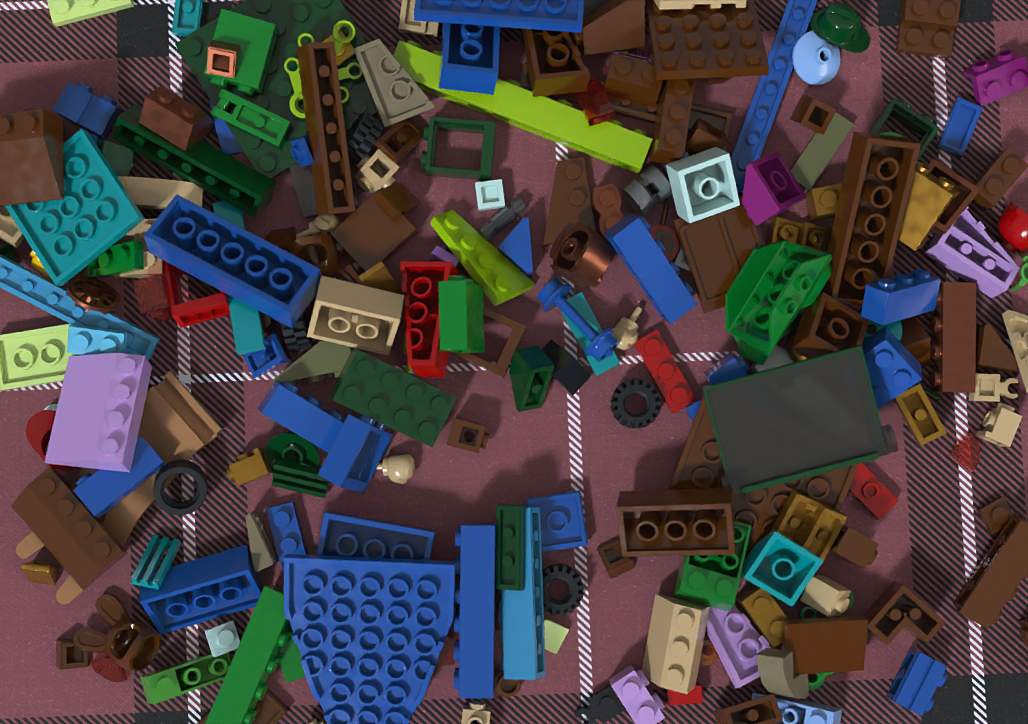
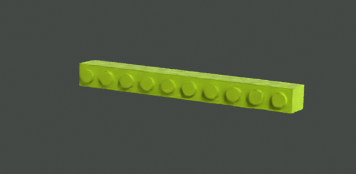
M399 40L393 54L423 91L630 172L639 174L653 140L642 130L633 129L631 131L623 128V124L614 119L605 121L598 118L597 113L588 109H583V111L572 108L573 105L570 102L562 99L554 101L547 98L548 95L533 97L531 91L523 89L522 84L514 80H507L505 82L497 78L493 95L439 88L440 51L433 50L431 53L423 50L422 46L414 41L408 40L405 43Z

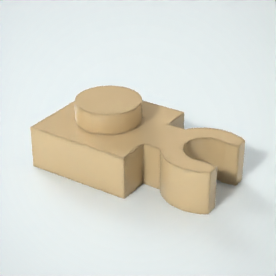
M976 374L975 393H969V401L1000 402V396L1006 399L1017 398L1018 394L1009 393L1008 385L1010 383H1018V380L1015 378L1000 380V374Z

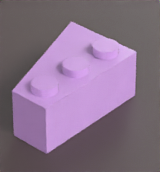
M967 207L946 234L936 232L924 254L966 282L976 283L978 290L993 298L1008 289L1020 268L998 242H993L984 231L986 227L981 221L977 222L967 210L969 207Z

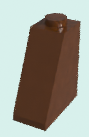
M608 0L583 16L582 33L571 32V40L574 46H577L579 52L583 55L645 47V0Z

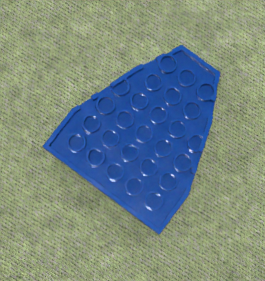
M300 554L285 555L284 614L286 620L290 621L294 633L292 637L294 643L298 645L302 657L300 661L315 701H319L325 713L323 717L327 724H409L411 716L424 697L454 618L456 561Z

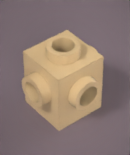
M378 149L372 157L366 154L356 165L360 170L354 178L358 180V184L363 190L374 194L378 189L380 190L392 185L395 181L392 175L398 170L399 166Z

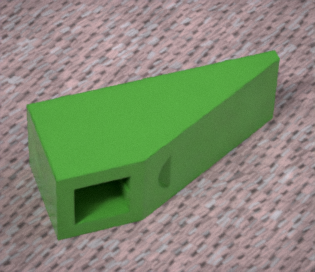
M227 652L217 657H213L212 653L140 676L147 703L157 704L223 680L231 665L229 653Z

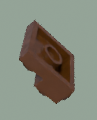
M901 0L895 52L944 59L950 58L952 55L954 30L958 27L961 0Z

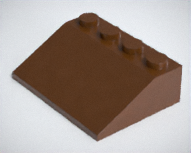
M45 109L0 114V206L64 200L62 117Z

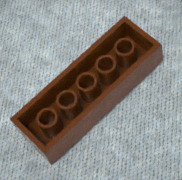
M854 131L827 253L832 256L830 261L832 273L820 294L824 292L843 304L863 306L866 285L878 282L882 278H889L920 150V143L906 137Z

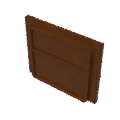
M743 196L739 197V206L692 223H688L682 218L673 220L704 313L725 307V294L753 249L765 245L759 225L756 226L746 213V209L742 204Z

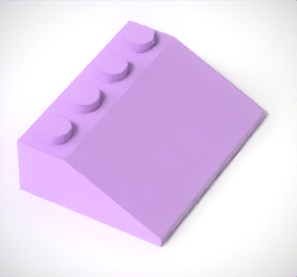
M125 353L69 356L45 463L121 472L131 471L152 366L145 356Z

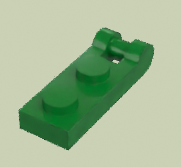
M221 89L218 95L220 99L216 107H212L211 115L279 148L281 147L292 124L290 121L229 91ZM230 103L236 105L232 114L226 112Z
M131 241L109 247L88 264V269H85L86 278L98 279L143 270V242Z

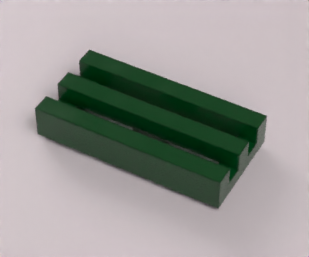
M276 459L272 486L321 498L326 497L329 481L318 475L320 469Z

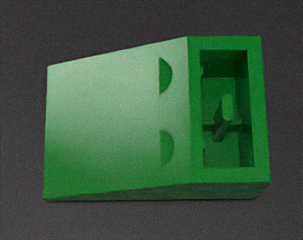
M735 521V555L683 556L673 596L723 611H728L734 607L752 526Z

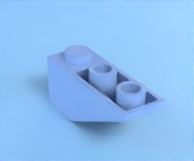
M753 692L752 699L766 696L767 694ZM775 696L783 722L776 724H840L841 708Z

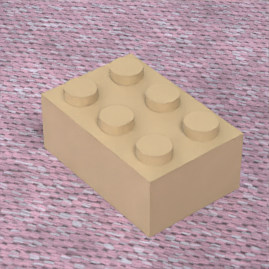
M321 275L307 337L389 355L401 319L404 295Z

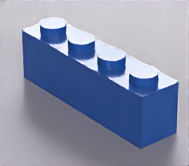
M629 214L606 231L604 235L661 318L672 324L697 305L692 297L695 293L687 282H682L679 278L680 270L672 260L668 261L663 254L666 252V249L657 238L653 239L650 235L651 227L642 216L639 218Z

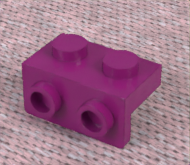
M1003 50L998 52L996 57L977 61L972 64V67L963 70L964 76L972 80L976 104L983 106L1028 87V68L1025 55L1013 50Z

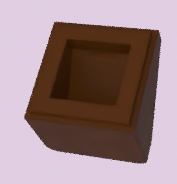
M620 538L597 548L611 579L635 568L631 557H622Z
M73 639L56 640V667L60 670L89 667V652L77 648L74 645Z

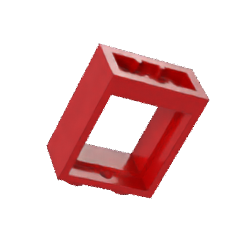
M163 260L171 314L180 328L230 315L228 296L221 290L219 294L183 302L179 276L188 273Z

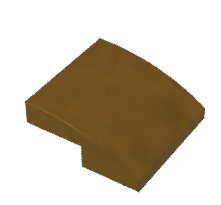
M792 490L769 533L776 530L824 561L847 516L807 495Z

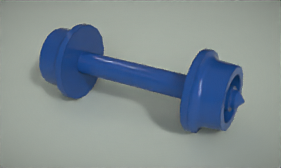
M557 278L544 284L537 296L543 304L542 309L548 312L557 306L591 341L584 352L587 356H593L598 362L608 356H612L613 351L619 344L618 340L613 336V329L608 328L599 334L565 299L571 290L569 284H563Z

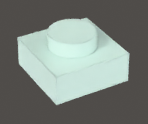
M502 179L475 182L478 211L505 208Z
M228 621L205 630L213 657L235 650L240 644L233 621Z

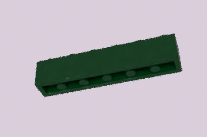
M134 104L117 117L113 134L115 141L238 209L256 217L271 202L276 181L200 140L188 150H182L139 123L142 107Z

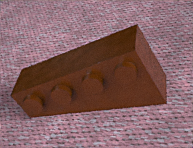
M521 28L533 97L587 91L590 72L587 66H584L580 58L581 54L577 46H574L569 32Z

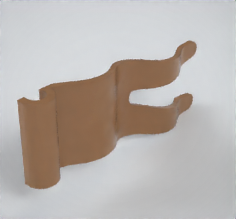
M169 371L164 375L165 379L154 387L152 386L147 391L137 438L138 440L140 437H143L165 464L180 459L190 461L199 449L207 446L223 431L222 427L173 372ZM82 467L74 480L72 488L78 487L76 483L88 473L93 475L99 469ZM157 473L106 513L103 524L122 546L125 545L139 518L155 501L153 488ZM180 473L172 474L167 478L164 483V490ZM32 531L18 543L16 553L22 559L30 558L45 545ZM69 575L56 592V599L61 604H69L84 590Z

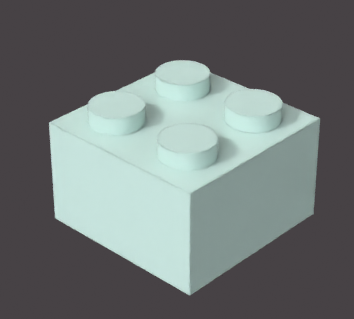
M714 147L666 164L677 215L688 223L740 205L728 152Z

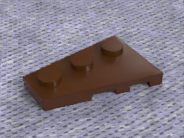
M584 157L557 161L543 246L553 245L559 234L564 230L569 232L573 229L571 225L575 223H583L596 232Z

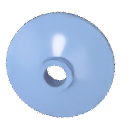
M813 31L803 34L795 43L792 53V61L796 73L803 81L811 85H821L829 82L834 78L840 66L839 47L819 38Z

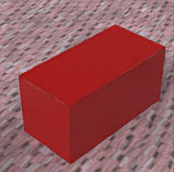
M696 682L695 689L688 694L665 688L668 706L703 703L702 685L699 682Z

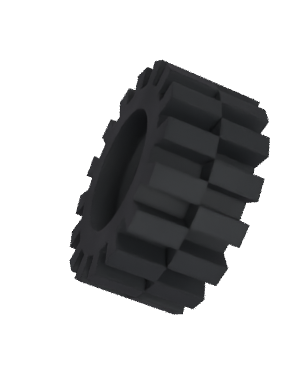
M366 111L358 116L346 134L348 157L354 164L359 163L366 156V153L371 150L372 145L376 143V139L380 136L384 126L383 123Z
M306 309L292 328L280 322L282 333L285 337L284 340L290 352L313 346V339L307 337L310 322L308 321Z
M633 379L620 384L613 392L610 401L614 418L621 425L632 429L648 426L656 420L655 418L660 413L661 401L659 399V392L645 380ZM633 393L642 395L646 401L645 410L638 415L629 413L625 407L626 398Z
M552 564L542 569L544 611L549 612L551 615L560 614V616L568 612L572 613L576 607H579L580 601L584 596V586L579 574L570 566L562 564ZM555 579H563L569 585V594L562 600H555L548 593V586Z

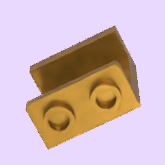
M917 162L898 237V240L915 251L925 245L929 239L927 237L951 200L959 194V191L954 189L955 184L944 177L937 178L930 173L932 171L931 168L921 162Z

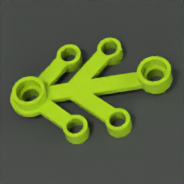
M346 20L337 22L333 28L334 39L332 42L335 44L336 57L343 44L349 43L355 36L354 26ZM341 27H346L349 30V35L345 38L341 37L338 33ZM303 33L298 37L299 47L302 46L301 39L304 36L309 37L311 42L314 43V38L308 33ZM291 57L284 63V68L289 73L294 90L289 106L295 116L305 118V111L298 107L299 100L303 99L299 64L296 71L292 72L287 68L289 61L293 60L298 64V59ZM356 62L350 63L345 68L338 69L339 80L347 78L358 79L363 73L360 64ZM353 65L358 66L360 69L357 76H352L349 73V68ZM340 86V89L346 92V98L341 100L344 103L349 98V92L345 87Z

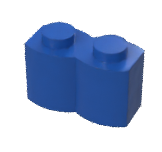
M68 82L53 111L62 118L106 140L116 123L117 117L121 114V111L116 107L117 102L103 94L100 98L92 95L93 89L81 82H78L77 85Z

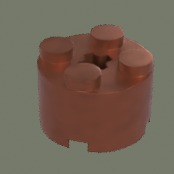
M575 223L571 225L573 229L569 232L562 231L554 241L550 251L553 265L550 264V266L556 273L579 287L589 285L595 287L601 283L604 272L615 256V249L611 247L609 241L585 224Z

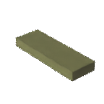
M835 112L824 135L815 132L790 170L800 187L807 192L811 190L854 125L837 112Z

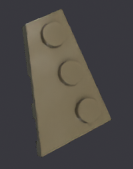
M380 39L354 48L384 127L436 107Z

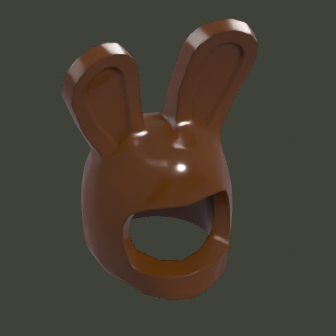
M326 231L313 236L298 238L287 247V252L321 269L322 276L358 284L341 267L335 244ZM316 295L306 308L310 316L312 315Z
M110 593L102 594L96 601V610L113 626L107 635L91 628H80L74 633V645L83 651L107 653L115 663L130 672L145 669L155 659L160 649L161 640L157 631L145 623L130 618L116 596Z

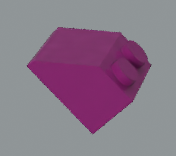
M779 151L747 165L742 204L746 209L748 217L753 220L756 226L784 213L807 197Z

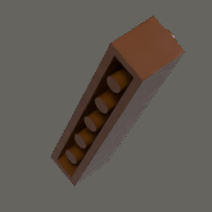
M334 42L306 43L297 48L309 150L314 160L311 166L318 215L353 212L355 211L335 44Z

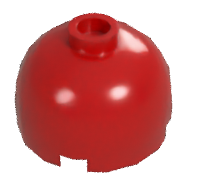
M1011 202L1000 216L998 222L999 234L1005 239L1001 244L1013 253H1016L1018 249L1028 253V213Z

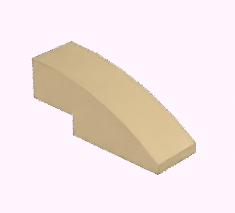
M117 176L138 208L163 211L176 194L202 207L203 189L192 182Z

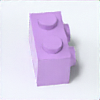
M631 664L609 678L613 690L635 724H657L665 718L661 711L665 706L657 693L651 695L646 688L650 683L641 669L636 672Z

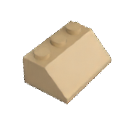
M659 593L655 594L642 672L648 680L659 687L688 694L695 689L710 606Z

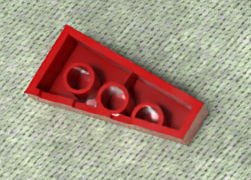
M400 261V270L403 276L401 285L405 301L403 310L407 326L405 334L408 365L419 377L445 378L449 352L440 350L439 281H448V276H461V274L452 262Z

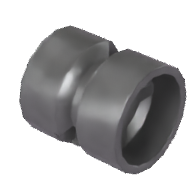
M652 165L639 175V181L632 180L622 188V193L628 203L642 217L655 208L656 201L662 202L672 194L671 185L666 177Z

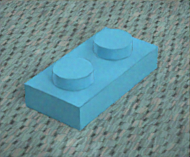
M71 324L68 330L67 353L79 355L126 354L127 331Z

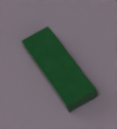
M496 504L495 589L522 591L524 590L525 505Z

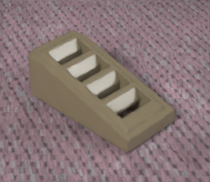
M254 512L245 517L253 569L256 573L279 562V559L258 513Z

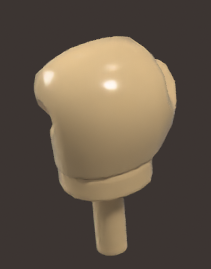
M334 214L319 215L308 223L309 229L296 234V239L316 235L324 231L331 235L330 233L341 224V221Z
M636 307L629 319L622 317L620 322L613 328V336L619 342L616 348L627 350L636 343L639 336L636 331L639 326L635 321L642 312L640 307Z
M409 454L384 457L383 463H379L376 470H383V475L389 476L391 481L404 484L414 475V459Z

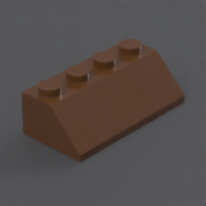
M49 467L25 487L11 507L84 590L128 552L102 521L91 513L59 471Z
M732 488L620 491L616 510L622 557L735 555V513Z

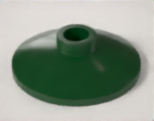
M294 432L278 433L270 439L266 446V458L273 469L276 459L314 468L319 466L320 455L317 447Z

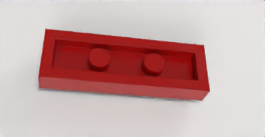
M658 329L637 340L634 346L671 414L696 402L695 396Z

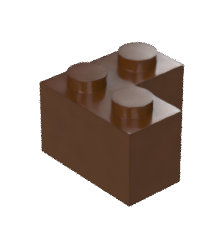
M896 581L891 583L864 614L868 619L867 631L886 645H889L904 627L917 639L928 643L946 623L904 584Z

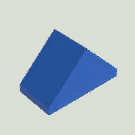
M523 218L499 245L498 251L527 276L533 275L529 218Z
M272 334L265 338L266 349L243 354L253 378H257L293 361L282 336Z

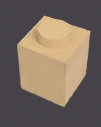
M813 575L800 601L827 616H840L849 606L851 590L824 575Z

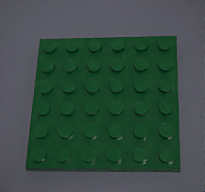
M245 0L229 10L276 24L279 30L262 93L254 91L253 95L244 94L237 91V86L227 84L226 88L210 83L211 79L204 74L208 58V46L213 41L219 17L175 43L215 107L220 99L218 95L221 89H224L292 123L279 148L225 122L255 170L271 179L276 178L298 164L292 156L290 141L307 134L306 119L295 116L290 110L289 102L294 94L289 73L284 68V63L288 58L298 59V37L303 33H308L314 38V43L323 42L333 34V28L337 22L346 20L355 28V36L350 41L353 48L367 44L340 0ZM340 28L345 37L349 35L348 28ZM307 36L301 39V45L312 43L311 39ZM356 54L337 68H345L353 62L359 64ZM289 61L287 68L289 71H296L298 64L296 61ZM356 65L349 68V73L352 76H357L360 72L359 67ZM363 73L358 79L347 78L339 80L340 86L345 87L349 92L348 100L342 103L345 133L348 132L354 121L364 111L372 116L379 113ZM340 89L341 100H344L346 92ZM303 99L298 102V107L304 110ZM230 103L226 112L232 114L236 105Z

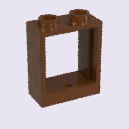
M484 307L485 317L512 328L497 365L470 353H449L504 377L526 326Z

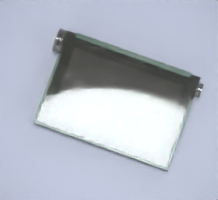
M861 345L702 387L725 472L720 475L723 488H732L733 495L760 490L878 459L880 456L898 452L896 437L891 425H881Z

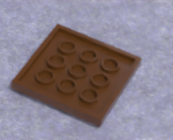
M646 0L645 10L656 80L768 75L769 64L754 0H746L745 8H736L735 4H721V8H710V4H695L692 9L659 10L654 0Z

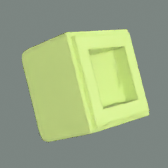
M546 616L544 617L545 649L557 654L569 629Z

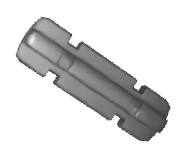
M519 197L515 198L509 207L506 206L492 217L489 224L486 222L480 227L481 235L486 240H490L496 235L497 230L500 232L515 219V215H520L526 210L525 203Z

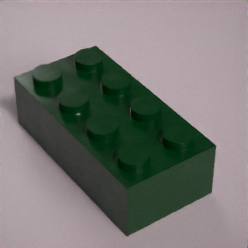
M356 348L352 349L329 395L331 400L432 448L457 398Z

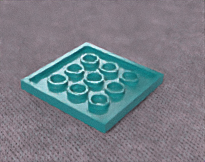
M80 129L63 144L64 200L5 206L48 275L57 286H63L145 219L88 131Z

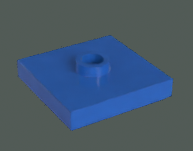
M580 490L526 498L527 507H540L542 552L588 546Z

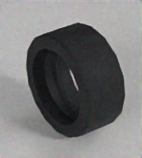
M182 459L170 461L162 466L156 474L153 488L155 501L162 510L169 514L180 516L191 514L199 509L206 500L208 490L206 474L199 465L192 461ZM177 473H185L192 476L197 482V492L194 497L181 502L168 498L164 491V483L169 476Z

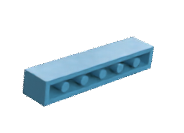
M525 507L524 590H501L502 598L499 601V611L502 615L500 640L503 643L501 669L504 671V679L537 680L546 676L540 507Z

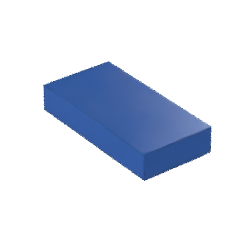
M957 97L935 148L959 158L963 157L983 107Z

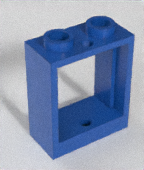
M348 414L318 475L339 487L364 494L393 434L385 431L386 425L363 414H360L359 418Z

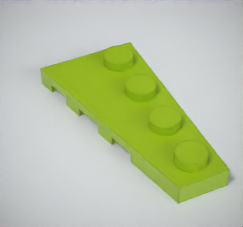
M454 210L434 216L431 220L430 225L474 281L483 286V292L494 306L530 291L535 285L531 279Z

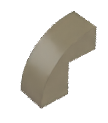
M765 648L756 654L759 675L767 691L775 695L804 699L809 696L808 674L793 675V652Z

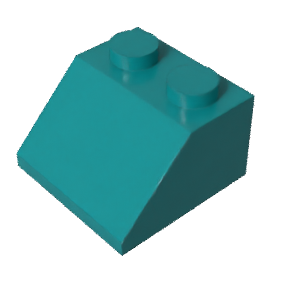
M773 530L755 544L743 563L742 574L748 581L792 607L822 564L823 559L776 530Z

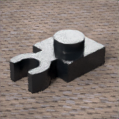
M611 684L588 697L591 705L589 707H578L574 711V715L578 717L581 714H587L589 718L583 724H594V720L598 717L602 723H605L626 710Z

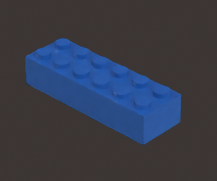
M177 194L144 234L149 253L290 328L295 325L317 294L321 279V269Z
M462 522L461 528H457L455 531V547H461V556H456L455 575L460 576V584H456L455 604H460V612H456L454 616V632H460V639H455L454 661H459V667H455L454 690H459V698H493L495 522Z

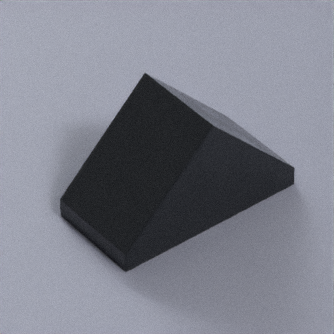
M552 339L542 349L555 365L552 377L572 396L591 377L570 353Z

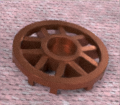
M78 277L72 279L67 286L66 295L70 296L75 302L74 305L76 307L79 305L85 307L86 312L93 310L107 315L108 311H115L120 301L118 293L111 286L97 279Z

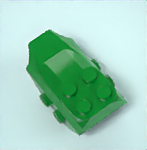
M785 240L753 249L725 294L726 332L735 338L742 358L763 366L800 309L810 306L825 286L832 273L831 254Z

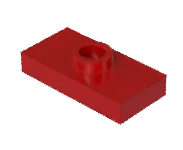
M859 463L849 491L877 520H880L898 502V499L863 463Z

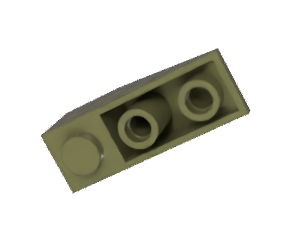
M324 340L320 341L274 378L272 384L275 380L281 384L286 380L298 386V380L307 379L308 383L324 380V375L334 373L335 378H338L353 347Z

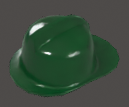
M840 2L828 5L826 9L818 10L811 17L810 26L819 38L852 53H861L868 48L870 44L868 32L861 24L855 9L850 5Z

